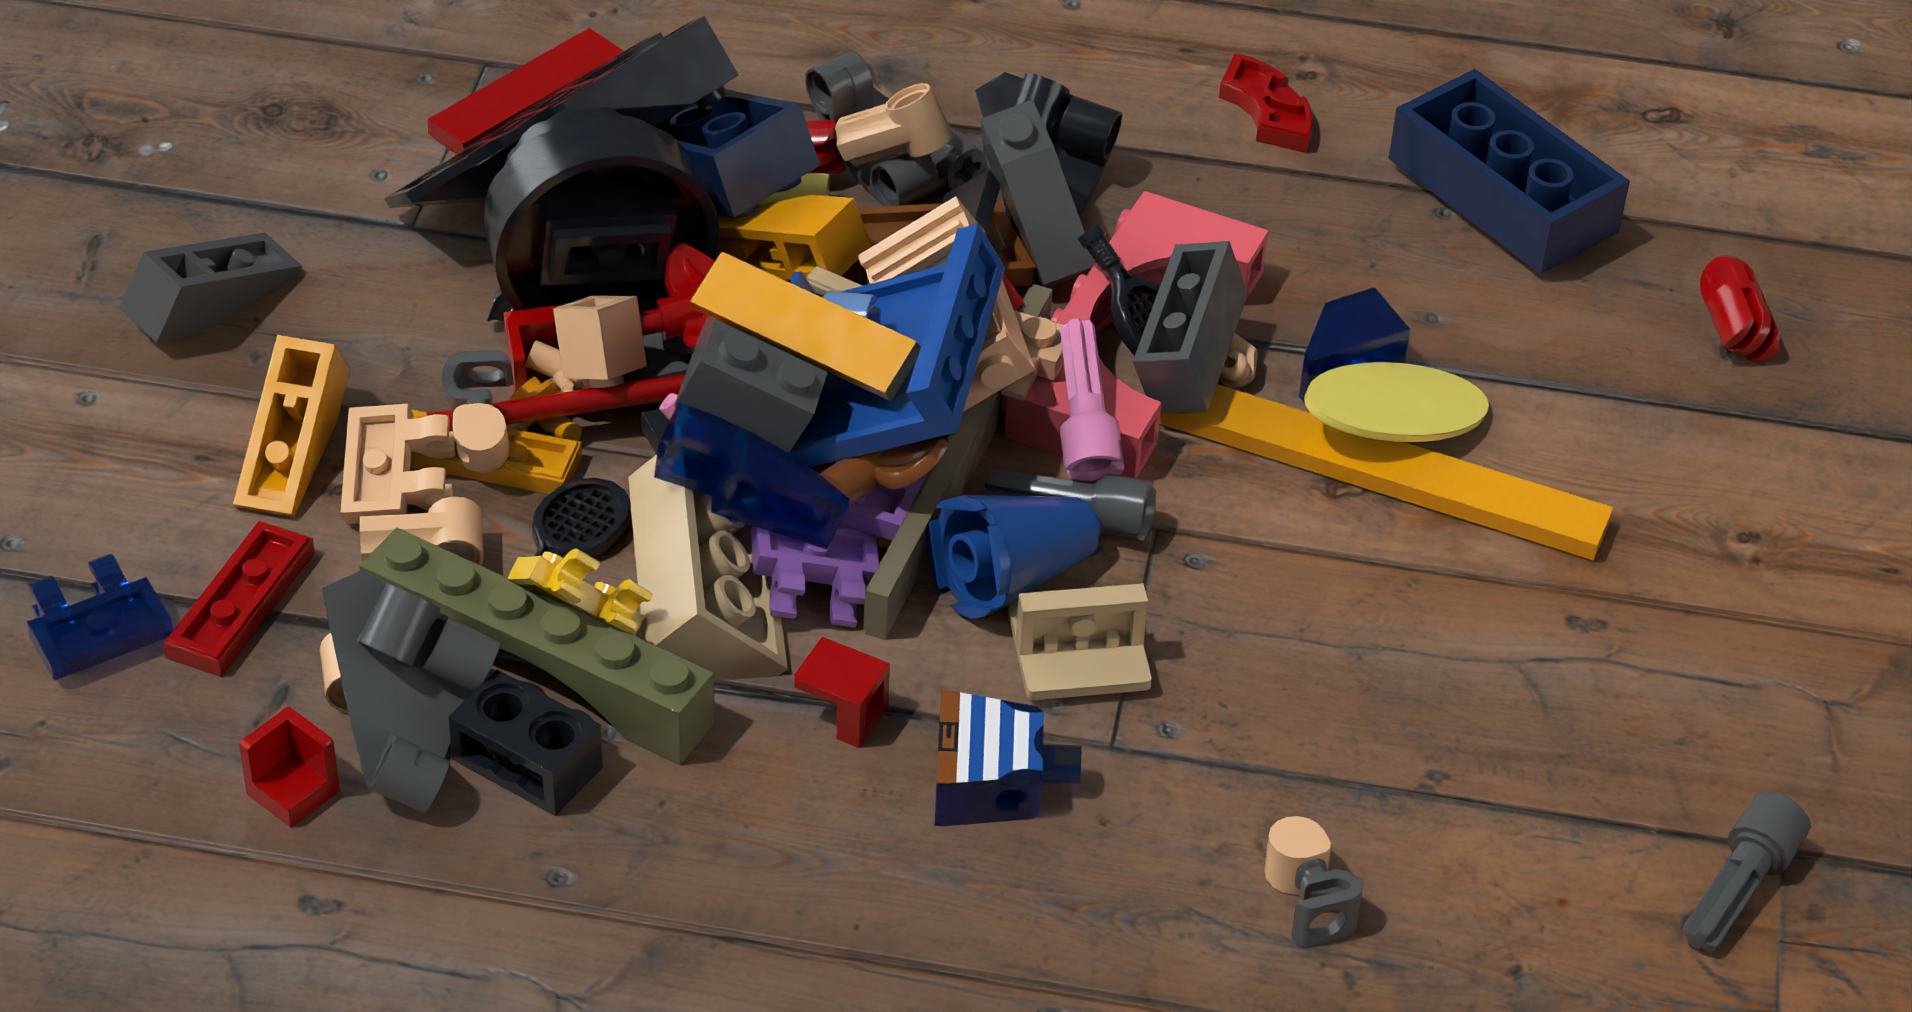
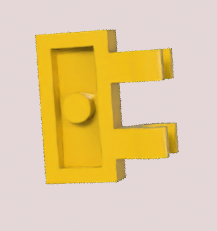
M579 549L571 550L564 558L546 551L542 556L518 557L507 577V580L531 588L633 636H636L645 618L636 609L642 602H649L653 596L651 591L630 579L623 581L617 588L602 582H596L592 586L583 581L590 571L598 570L600 562Z

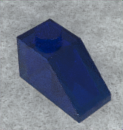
M1375 287L1325 303L1304 355L1299 398L1304 404L1305 393L1310 383L1316 377L1329 370L1360 363L1391 362L1405 364L1411 329Z

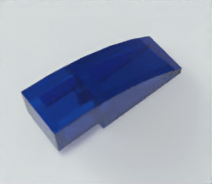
M678 402L658 445L654 478L712 496L711 513L828 549L849 508L850 498L823 476L788 452L738 425L681 402Z

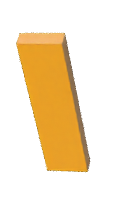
M724 252L720 253L690 301L698 311L889 401L893 400L917 361L921 348L917 341Z

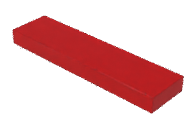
M588 28L428 118V134L456 154H459L465 147L503 127L505 122L622 53L624 50L591 28Z

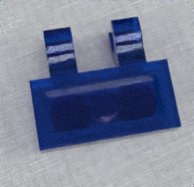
M112 553L88 562L89 569L96 579V582L91 583L95 596L70 606L53 576L28 584L29 590L36 601V604L32 605L36 618L27 621L29 636L54 681L166 639L173 631L172 619L148 578L145 577L128 583Z

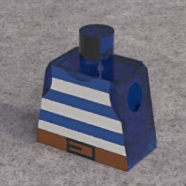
M941 690L934 826H956L1035 818L1040 813L1042 782L1080 784L1082 746L1043 743L1044 712L1038 706Z

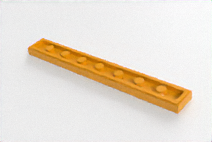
M1219 384L1216 386L1208 411L1160 413L1159 424L1593 561L1610 524L1614 508L1409 443L1384 441L1353 435L1323 423L1309 412Z

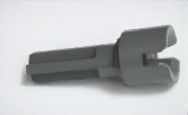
M997 468L991 471L985 484V495L1078 497L1084 500L1097 514L1101 527L1100 534L1141 541L1147 539L1153 524L1157 490L1152 488L1153 481L1105 474L1102 479L1097 480L1096 484Z
M1759 792L1729 832L1728 843L1732 854L1683 925V934L1690 940L1689 945L1693 949L1699 951L1702 948L1709 952L1718 949L1765 876L1781 874L1787 869L1797 854L1800 845L1811 829V823L1803 808L1792 799L1775 792Z

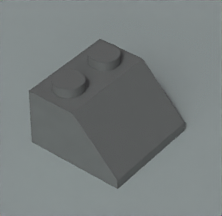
M708 316L700 332L674 407L786 459L815 413L828 372Z

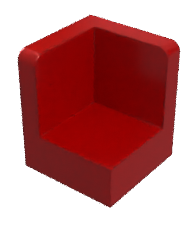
M562 305L503 312L506 355L512 366L514 392L535 376L541 383L551 378L527 368L526 361L536 340L559 349L553 308Z
M821 637L794 674V687L836 704V739L860 748L889 706L890 663Z
M287 706L251 732L239 744L246 794L290 828L340 791L332 738L290 706Z

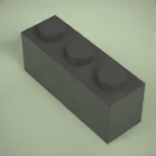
M1230 241L1177 244L1174 247L1133 360L1145 395L1162 402L1160 413L1208 411L1248 294Z

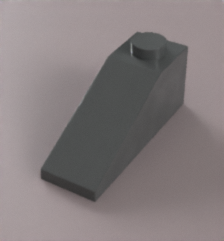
M1030 100L980 118L983 151L994 176L1001 184L1000 190L1027 252L1036 266V272L1042 286L1051 288L1078 278L1080 274H1088L1096 262L1086 248L1084 249L1077 240L1085 232L1055 148L1034 101Z
M265 232L146 251L142 254L119 308L138 325L139 330L145 336L153 339L156 343L195 336L297 276L302 265Z

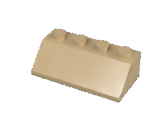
M678 437L628 477L637 581L639 585L653 593L649 602L644 601L640 604V614L645 616L641 624L642 638L644 641L714 672V680L779 676L788 669L781 617L770 615L769 598L772 576L754 574L751 530L756 514L768 516V513L728 468Z

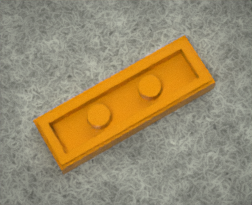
M411 409L414 419L427 416L428 412ZM507 428L510 445L509 455L504 464L494 471L481 473L473 472L466 468L459 460L457 447L456 456L450 458H431L418 452H411L410 467L416 469L441 467L445 468L447 475L550 494L559 486L572 481L582 459V442Z

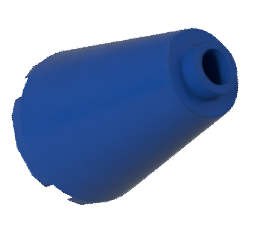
M958 495L940 501L936 508L942 510L939 518L929 521L926 533L927 557L933 579L939 590L949 587L953 596L959 601L950 604L957 613L971 619L990 616L1018 600L1020 593L1031 592L1090 556L1098 545L1101 531L1100 521L1095 511L1078 497Z

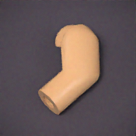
M1234 333L1219 377L1223 385L1232 389L1243 388L1253 381L1256 375L1258 358L1257 349L1236 333Z
M537 340L535 341L526 361L527 368L553 378L561 392L591 388L589 387L588 379L563 378L559 349Z

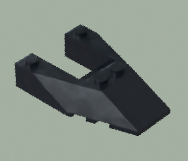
M705 16L689 21L665 37L660 32L643 39L505 122L503 127L483 139L473 142L462 149L463 151L441 165L433 167L384 199L389 208L485 202L489 186L494 177L503 169L509 152L518 144L521 136L527 129L536 123L546 121L565 109L580 108L588 110L596 107H605L615 110L624 116L641 119L655 126L694 102L698 109L702 110L728 94L724 84L739 75Z

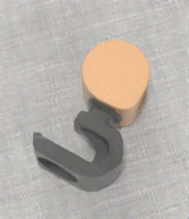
M500 350L456 353L449 357L443 367L442 382L446 400L454 410L453 432L458 457L462 464L473 472L486 473L494 471L504 464L510 451L505 419L502 413L493 406L490 389L470 390L468 388L510 387L514 385L511 362L506 353ZM492 366L499 370L484 373L474 371L472 368Z
M1292 816L1278 820L1271 827L1264 868L1266 880L1272 887L1283 893L1300 895L1301 901L1295 906L1292 939L1298 946L1310 948L1350 937L1357 928L1364 881L1342 869L1328 870L1331 842L1326 832L1318 823L1309 818ZM1328 911H1340L1338 917L1330 924L1320 928H1309V925L1317 916Z

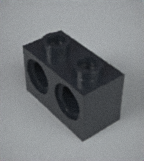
M498 669L448 716L453 761L554 816L603 768L601 724L595 722L584 711L571 709L543 694L533 684L524 681L520 682Z

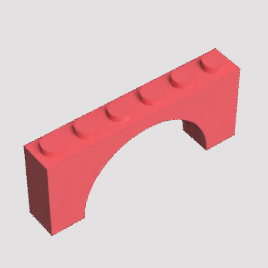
M1143 191L1131 210L1124 209L1122 211L1110 244L1121 258L1120 263L1128 272L1153 282L1160 287L1175 245L1230 241L1248 292L1247 300L1264 271L1269 230ZM1097 263L1094 264L1088 275H1079L1073 286L1069 303L1065 309H1056L1051 318L1052 322L1065 325L1073 318L1090 320L1095 326L1097 337L1113 321L1110 309L1112 296L1111 281L1106 272L1100 270ZM1099 358L1105 412L1119 421L1124 470L1119 476L1137 478L1157 446L1162 402L1147 397L1123 383ZM1064 364L1055 380L1037 376L1025 400L1022 401L1002 395L1000 409L1006 412V438L1063 457L1060 427L1070 417Z

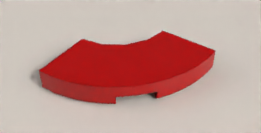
M1234 53L1220 83L1219 98L1238 105L1251 115L1257 127V142L1308 154L1311 144L1313 116L1306 97H1300L1288 85L1289 78L1272 66L1255 58Z

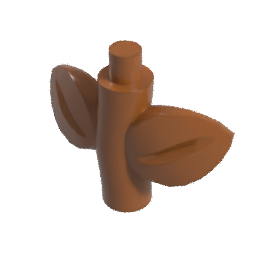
M932 438L808 467V471L815 477L811 486L812 494L816 502L823 509L831 513H840L879 485L888 490H896L913 484L939 462L949 445L943 439Z

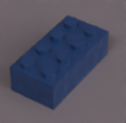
M1473 69L1396 108L1388 159L1538 273L1542 274L1619 232L1630 180L1478 70Z
M726 89L728 94L708 107L699 110L694 102L654 127L671 134L685 148L707 190L716 213L726 215L728 218H740L756 211L759 207L758 203L775 192H784L799 185L802 181L801 177L819 167L820 163L800 104Z

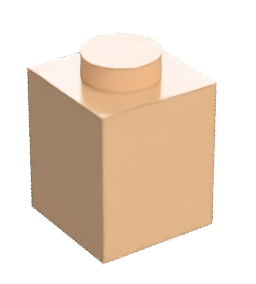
M589 296L553 308L563 378L588 379L589 387L605 388L624 383V374L647 366L637 296Z

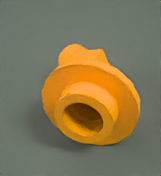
M535 376L516 390L509 400L562 392L553 378L541 383ZM567 416L517 423L523 431L537 423L554 437L578 441L582 434L581 426Z

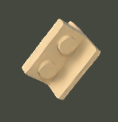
M1144 583L1020 593L1019 600L1009 604L1008 615L1026 697L1029 700H1044L1149 690L1151 688L1152 676L1143 645L1148 608Z

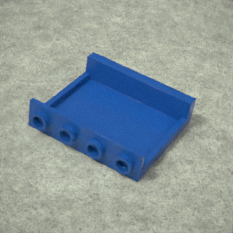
M975 224L957 229L947 264L841 291L845 293L876 295L877 300L873 305L881 310L880 325L917 341L921 347L917 361L892 401L886 400L828 372L815 413L786 459L738 437L743 450L753 458L765 477L948 435L958 431L1005 271L1004 264L980 225ZM801 271L793 273L790 281L791 284L817 295Z

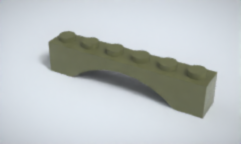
M396 527L359 565L360 571L416 595L439 607L441 613L500 641L499 649L515 654L547 671L577 692L599 711L627 741L678 765L684 762L715 725L714 672L531 588L507 580V577Z

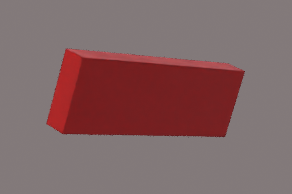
M258 521L165 640L163 645L166 659L222 677L315 554L313 538Z

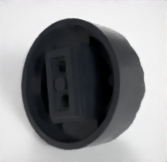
M596 107L588 110L580 108L565 109L556 113L550 119L529 127L521 136L518 144L509 152L503 169L494 177L489 186L485 202L484 229L500 289L514 311L565 305L589 296H637L639 313L657 309L658 299L670 297L665 284V272L669 253L675 242L688 244L713 260L716 259L719 247L720 230L715 207L685 148L668 132L656 128L641 119L624 116L615 110L605 107Z

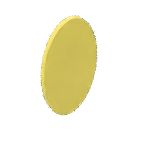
M1391 362L1352 364L1324 372L1310 383L1304 397L1307 409L1323 423L1353 435L1394 442L1436 441L1465 434L1476 428L1483 421L1489 407L1485 394L1474 384L1461 377L1430 367Z

